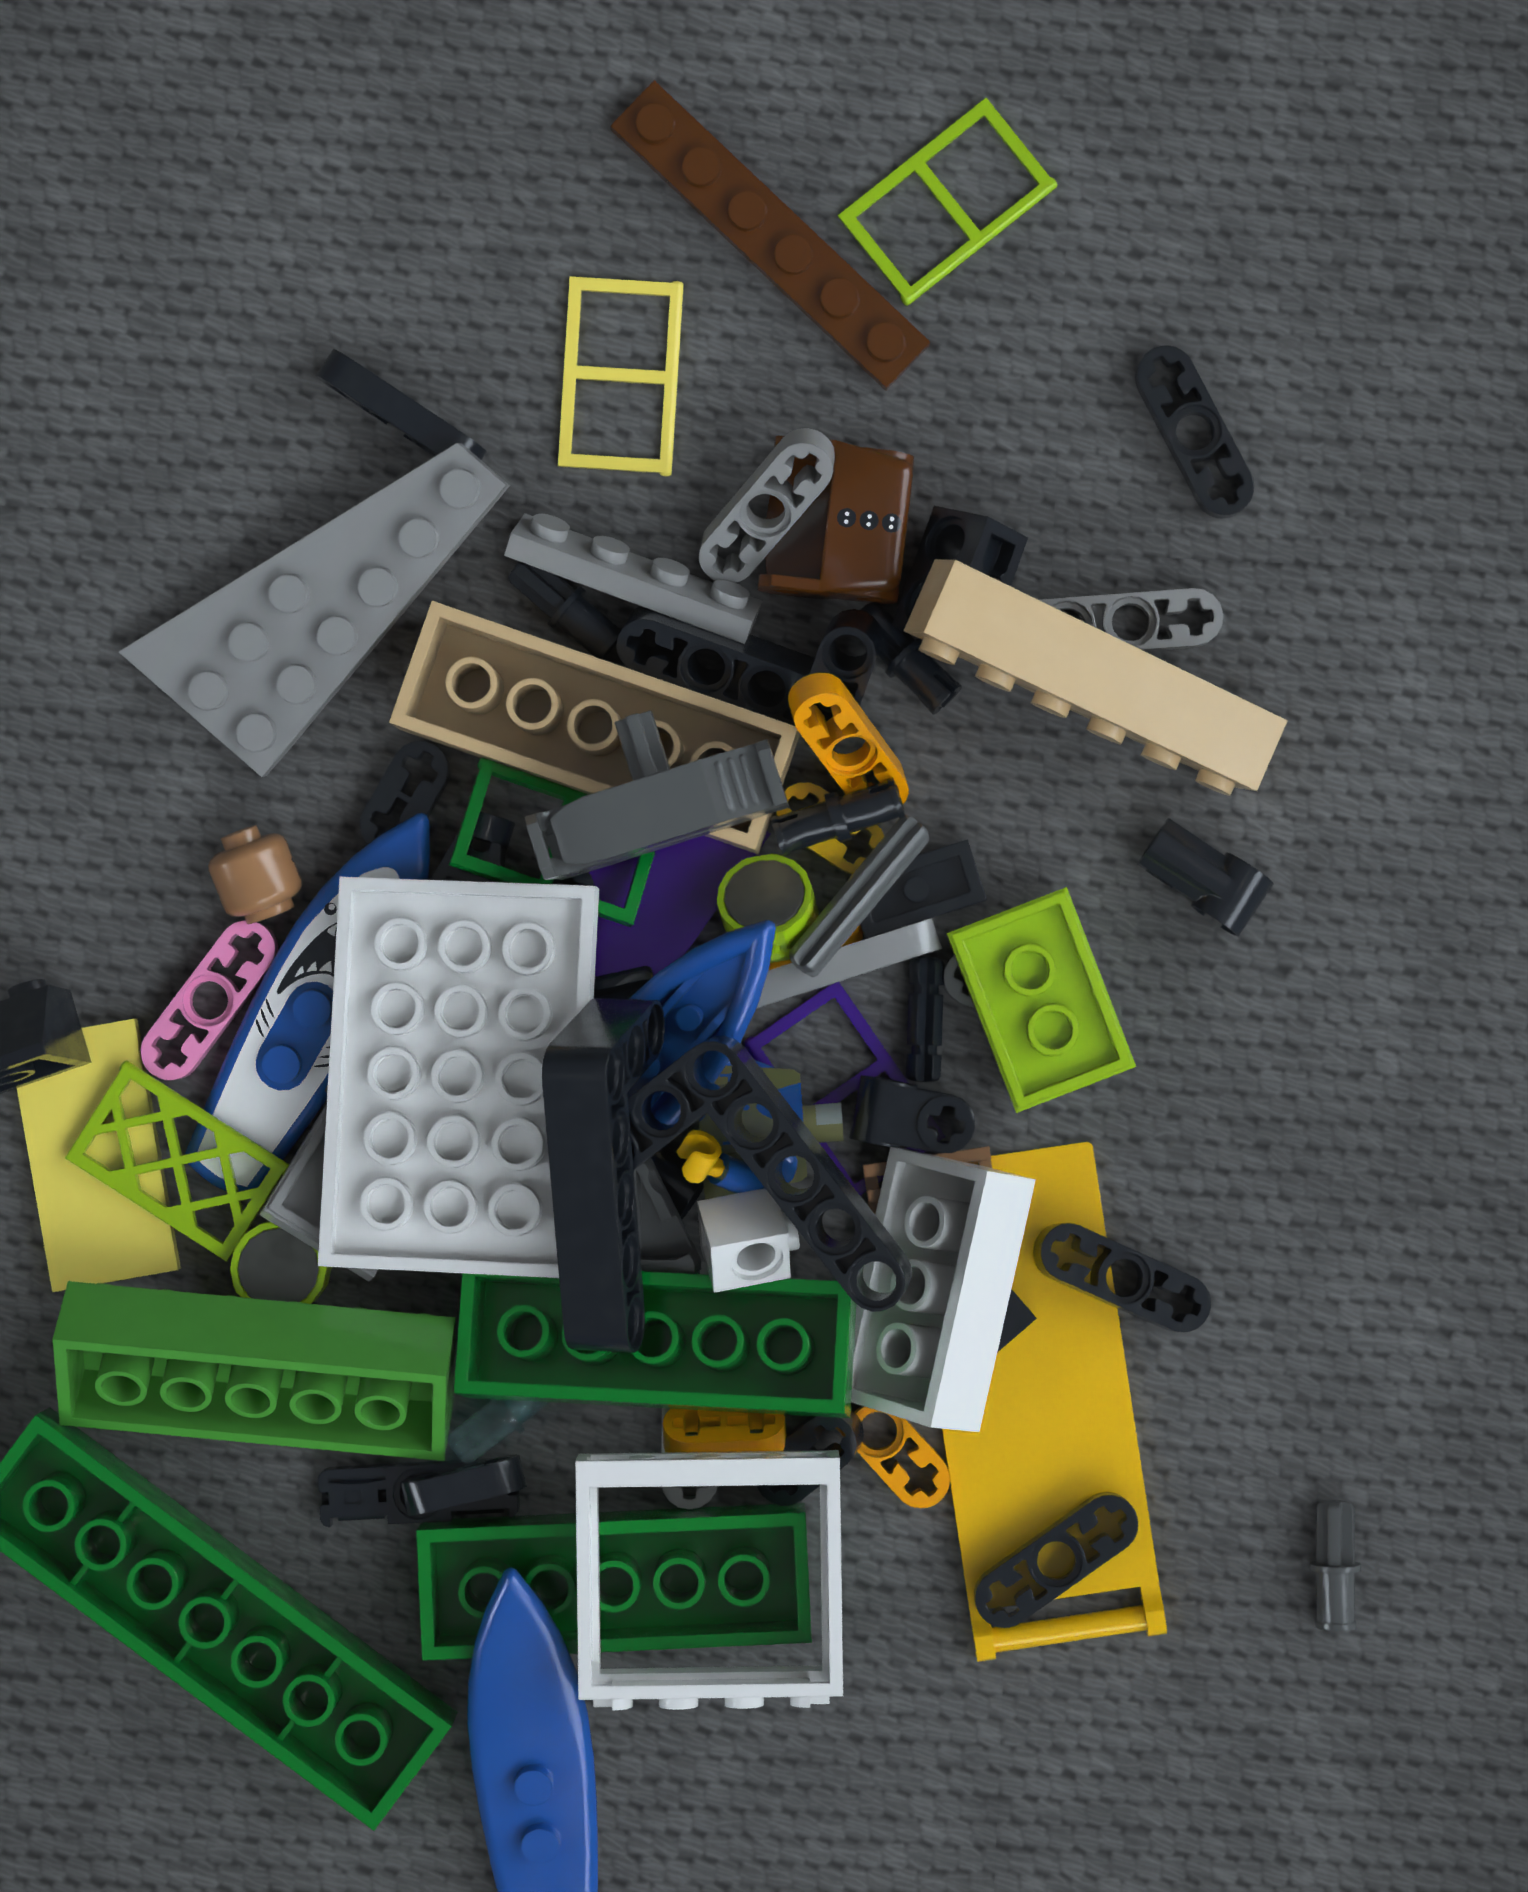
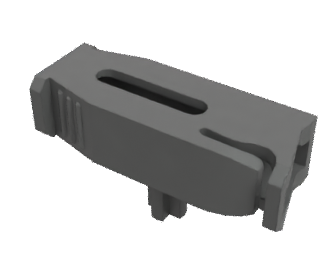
M650 710L641 714L636 713L614 722L632 777L631 782L584 796L552 810L525 816V822L544 880L560 879L562 881L789 808V804L767 739L670 769L653 713ZM542 831H545L553 858L549 856Z

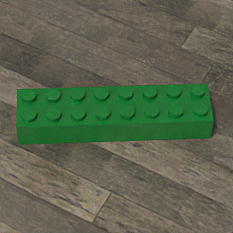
M51 1407L34 1416L1 1460L0 1552L374 1831L450 1730L458 1714L456 1710L79 1428L60 1425L59 1413Z

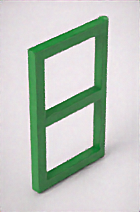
M483 757L480 758L477 765L479 770L449 866L501 883L552 884L554 879L544 880L542 873H540L539 879L467 855L491 776L563 800L561 806L589 794ZM549 846V847H548V853H549L550 858H553L552 853H551V850H550V846ZM655 851L638 857L624 907L621 908L599 900L598 917L630 928L634 925Z

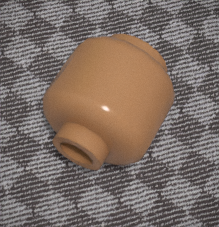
M253 825L220 838L225 850L212 857L208 868L222 906L227 914L235 917L244 916L246 923L252 924L276 916L295 906L292 897L300 891L302 879L284 836L277 833L261 836L257 825Z

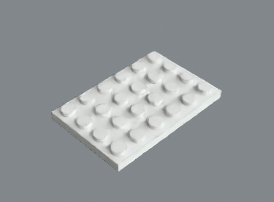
M340 877L318 1266L559 1278L542 1088V1065L545 1051L550 1042L594 999L599 905L598 887Z

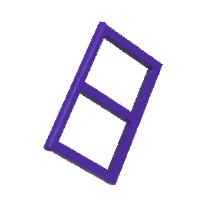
M840 982L829 985L755 1037H748L743 1042V1045L754 1060L774 1067L761 1047L835 998L877 1061L813 1105L839 1103L859 1088L861 1075L876 1077L885 1071L891 1080L908 1083ZM929 1115L928 1125L938 1129L937 1139L942 1140L946 1136L932 1116ZM826 1142L819 1143L862 1197V1194L866 1192L865 1179L862 1178L854 1184ZM910 1147L906 1148L908 1150H913L922 1153L926 1151ZM884 1175L877 1176L878 1183L883 1180Z

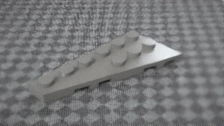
M456 443L123 648L119 653L257 774L265 777L290 750L510 485L462 443Z

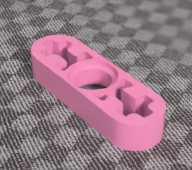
M239 921L230 925L221 934L142 1041L141 1059L145 1068L153 1076L163 1080H178L187 1077L198 1067L259 986L277 954L278 943L275 935L268 927L258 922L247 924L246 921ZM254 933H257L262 938L257 948L264 954V957L259 964L253 961H246L235 974L247 980L244 987L239 991L229 977L212 971L211 967L219 959L225 968H229L239 952L232 945L234 939L238 935L248 939ZM205 982L218 983L227 993L228 1004L226 1010L215 1019L201 1017L193 1007V994ZM180 1010L189 1023L198 1028L208 1030V1035L201 1042L195 1033H191L181 1047L182 1053L187 1056L185 1063L180 1065L173 1062L164 1068L158 1063L162 1052L155 1045L160 1038L173 1040L185 1025L173 1021L174 1016Z

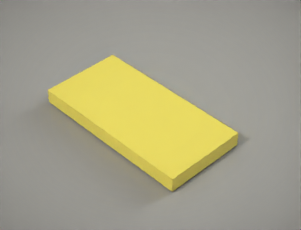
M137 1019L82 1028L92 1063L17 1088L52 1292L66 1290L68 1281L94 1284L108 1283L181 1269L175 1231L172 1226L65 1159L120 1072L121 1064L124 1061H129L147 1073L141 1059L142 1043ZM131 1080L121 1096L125 1118L154 1113L150 1091ZM112 1112L106 1119L105 1123L114 1122ZM155 1122L128 1128L136 1165L162 1160ZM117 1131L96 1135L85 1154L110 1170L125 1168ZM164 1169L138 1174L141 1189L169 1207L170 1203Z

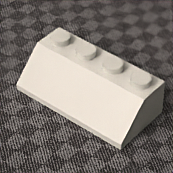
M890 1147L875 1216L906 1254L912 1268V1279L909 1288L895 1306L885 1311L872 1312L856 1304L851 1402L931 1428L980 1432L1036 1179L913 1150ZM878 1261L864 1265L863 1279L871 1290L878 1293H888L895 1289L896 1276L887 1264Z

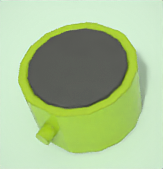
M778 854L755 856L740 861L726 873L718 887L717 905L725 932L764 920H771L775 923L776 930L770 963L790 960L789 950L819 915L812 885L806 871L794 860Z
M266 1221L244 1234L234 1249L230 1271L233 1287L240 1297L286 1302L297 1301L312 1304L318 1300L327 1287L332 1267L318 1266L319 1251L272 1222Z

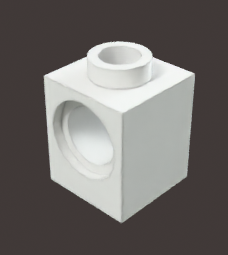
M765 1188L697 1201L700 1246L714 1293L791 1278L789 1251L800 1248L798 1230L786 1214L781 1211L779 1205Z

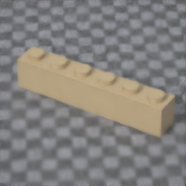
M934 560L904 629L905 632L922 639L919 650L926 655L951 665H955L957 658L960 657L979 666L975 677L981 681L1011 692L1014 684L1035 693L1031 704L1062 718H1067L1070 710L1090 719L1086 728L1089 732L1117 744H1122L1126 736L1145 745L1141 753L1142 757L1172 770H1176L1179 763L1185 764L1199 771L1195 779L1197 783L1227 796L1231 795L1234 788L1258 790L1288 721L957 560Z

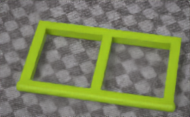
M985 98L841 212L838 218L901 295L902 303L909 306L1056 189L1058 184L1054 178L1047 174L990 101ZM984 117L1037 182L1038 186L980 231L928 167L926 162ZM915 172L967 236L969 241L910 286L857 220V217Z

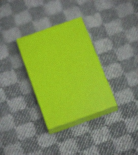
M1067 887L946 933L1015 1113L1136 1067Z

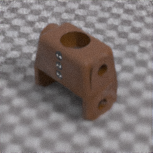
M775 436L774 448L784 436ZM830 440L835 451L832 478L825 489L765 557L767 575H759L758 591L811 599H840L866 603L896 604L898 603L915 457L903 452L859 447L837 440ZM809 453L803 459L794 457L793 470L787 479L792 487L795 476L804 466L811 465L815 467L817 458L815 455ZM770 495L766 519L776 518L785 510L783 503L773 495Z

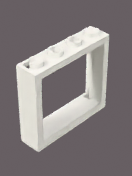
M839 1450L578 1454L575 1466L579 1700H593V1707H612V1710H624L633 1707V1699H659L660 1708L680 1710L698 1707V1698H724L726 1707L748 1709L764 1706V1697H790L791 1706L810 1708V1704H830L829 1697L843 1696ZM820 1484L822 1666L601 1669L599 1487Z

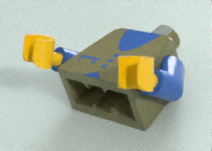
M755 1060L819 1143L844 1141L841 1103L802 1105L800 1073L794 1069L775 1068ZM730 1061L714 1084L726 1085L730 1081L732 1075ZM757 1103L747 1104L742 1112V1123L751 1135L765 1137L771 1133L773 1118L769 1110ZM708 1114L699 1120V1130L690 1131L677 1149L678 1156L687 1159L682 1166L683 1176L691 1183L703 1181L705 1200L765 1188ZM789 1156L784 1159L782 1175L788 1184L800 1182L807 1177V1162L804 1158Z

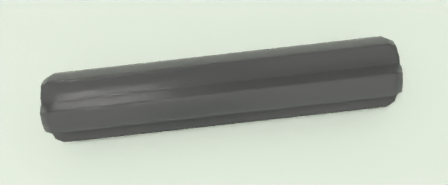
M908 815L898 819L789 950L790 961L799 970L810 977L817 976L929 842V832L920 822Z

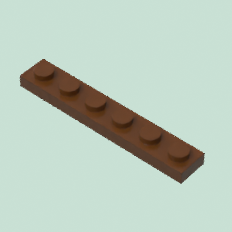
M655 80L610 126L611 131L885 391L930 346V341Z

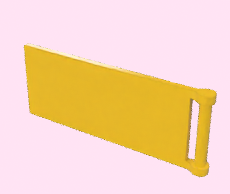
M1081 1142L991 1156L993 1169L1036 1179L1011 1289L1037 1319L997 1353L980 1432L942 1429L977 1662L996 1659L997 1652L1145 1630L1148 1637L1167 1634L1118 1309L1046 1277L1036 1266L1033 1256L1036 1238L1041 1231L1053 1224H1077L1107 1238L1093 1146L1089 1142ZM978 1161L969 1162L971 1164L978 1165ZM1070 1235L1065 1242H1053L1051 1252L1059 1256L1057 1264L1059 1269H1061L1064 1263H1078L1091 1269L1095 1260L1103 1253V1249L1098 1246L1097 1257H1087L1075 1252L1071 1248L1073 1237ZM1110 1265L1106 1274V1282L1109 1289L1115 1294ZM1090 1271L1089 1274L1084 1278V1281L1087 1282V1283H1089V1284H1090V1273H1091V1271ZM1102 1492L1116 1493L1131 1504L1138 1517V1531L1133 1542L1126 1549L1055 1599L1140 1587L1142 1605L1024 1622L1009 1628L992 1627L991 1624L981 1617L975 1605L974 1589L976 1582L985 1571L1095 1494ZM1104 1506L1098 1508L1094 1512L1098 1520L1097 1525L1084 1535L1081 1533L1078 1523L1073 1524L1066 1530L1078 1540L1084 1550L1086 1560L1098 1552L1088 1543L1090 1540L1104 1532L1112 1539L1122 1533L1118 1522L1125 1514L1121 1509L1111 1513ZM1054 1541L1047 1543L1038 1553V1568L1048 1577H1062L1072 1569L1074 1553L1063 1542ZM1022 1560L1013 1567L1022 1574L1023 1578L1012 1586L1005 1587L999 1580L990 1585L993 1597L986 1603L987 1607L993 1609L999 1606L1016 1605L1014 1600L1015 1594L1028 1584L1034 1597L1045 1590L1044 1587L1033 1579L1028 1570L1026 1560Z

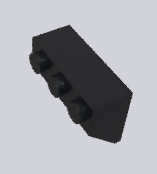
M45 979L23 982L7 990L9 998L0 1001V1094L92 1063L71 990L46 985Z

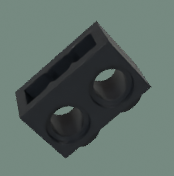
M934 506L891 626L905 632V626L935 559L957 560L1011 586L1028 537L988 516Z

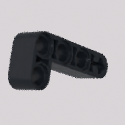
M639 606L633 610L618 635L616 648L620 660L631 670L795 726L788 703L789 691L799 679L813 673L835 675L844 683L857 703L861 705L882 646L883 634L880 624L869 613L857 609L842 611L833 617L828 625L814 658L749 634L746 643L743 644ZM645 629H651L656 632L655 647H649L644 644ZM845 634L854 635L862 640L867 652L861 656H848L839 650L835 639ZM678 640L687 641L679 658L673 657L679 645L677 643ZM704 648L712 649L723 658L725 667L716 671L706 669L698 662L695 652ZM765 670L773 671L783 679L786 688L778 692L767 691L758 684L755 674ZM817 703L814 704L824 715L825 721L833 717L832 713H827Z

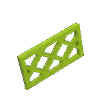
M124 1061L121 1064L117 1077L65 1157V1159L226 1262L232 1256L235 1247L248 1231L289 1166L282 1159L129 1061ZM131 1080L157 1096L160 1112L125 1118L121 1096ZM112 1112L114 1122L105 1123L106 1119ZM187 1115L214 1132L217 1148L182 1155L174 1118ZM163 1120L171 1158L136 1165L128 1128ZM117 1131L125 1168L110 1170L85 1154L96 1135ZM244 1151L269 1167L270 1170L259 1187L238 1191L230 1154ZM219 1157L227 1194L192 1201L184 1164ZM173 1167L181 1204L168 1207L143 1191L138 1174ZM251 1199L243 1211L241 1201ZM230 1203L234 1227L224 1242L198 1226L195 1215L196 1210Z

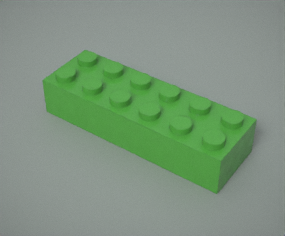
M68 1281L52 1339L59 1423L64 1426L444 1461L454 1403L456 1317Z

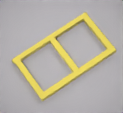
M570 276L558 467L659 473L665 477L672 474L684 286L682 282L673 281L668 283ZM582 291L670 297L665 371L577 366ZM576 379L664 385L660 459L572 454Z

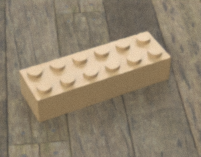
M432 601L389 721L390 724L407 733L479 758L483 757L589 795L632 781L614 722L636 713L641 714L652 711L670 769L767 739L782 785L801 735L795 726L435 601ZM773 813L704 836L759 855Z

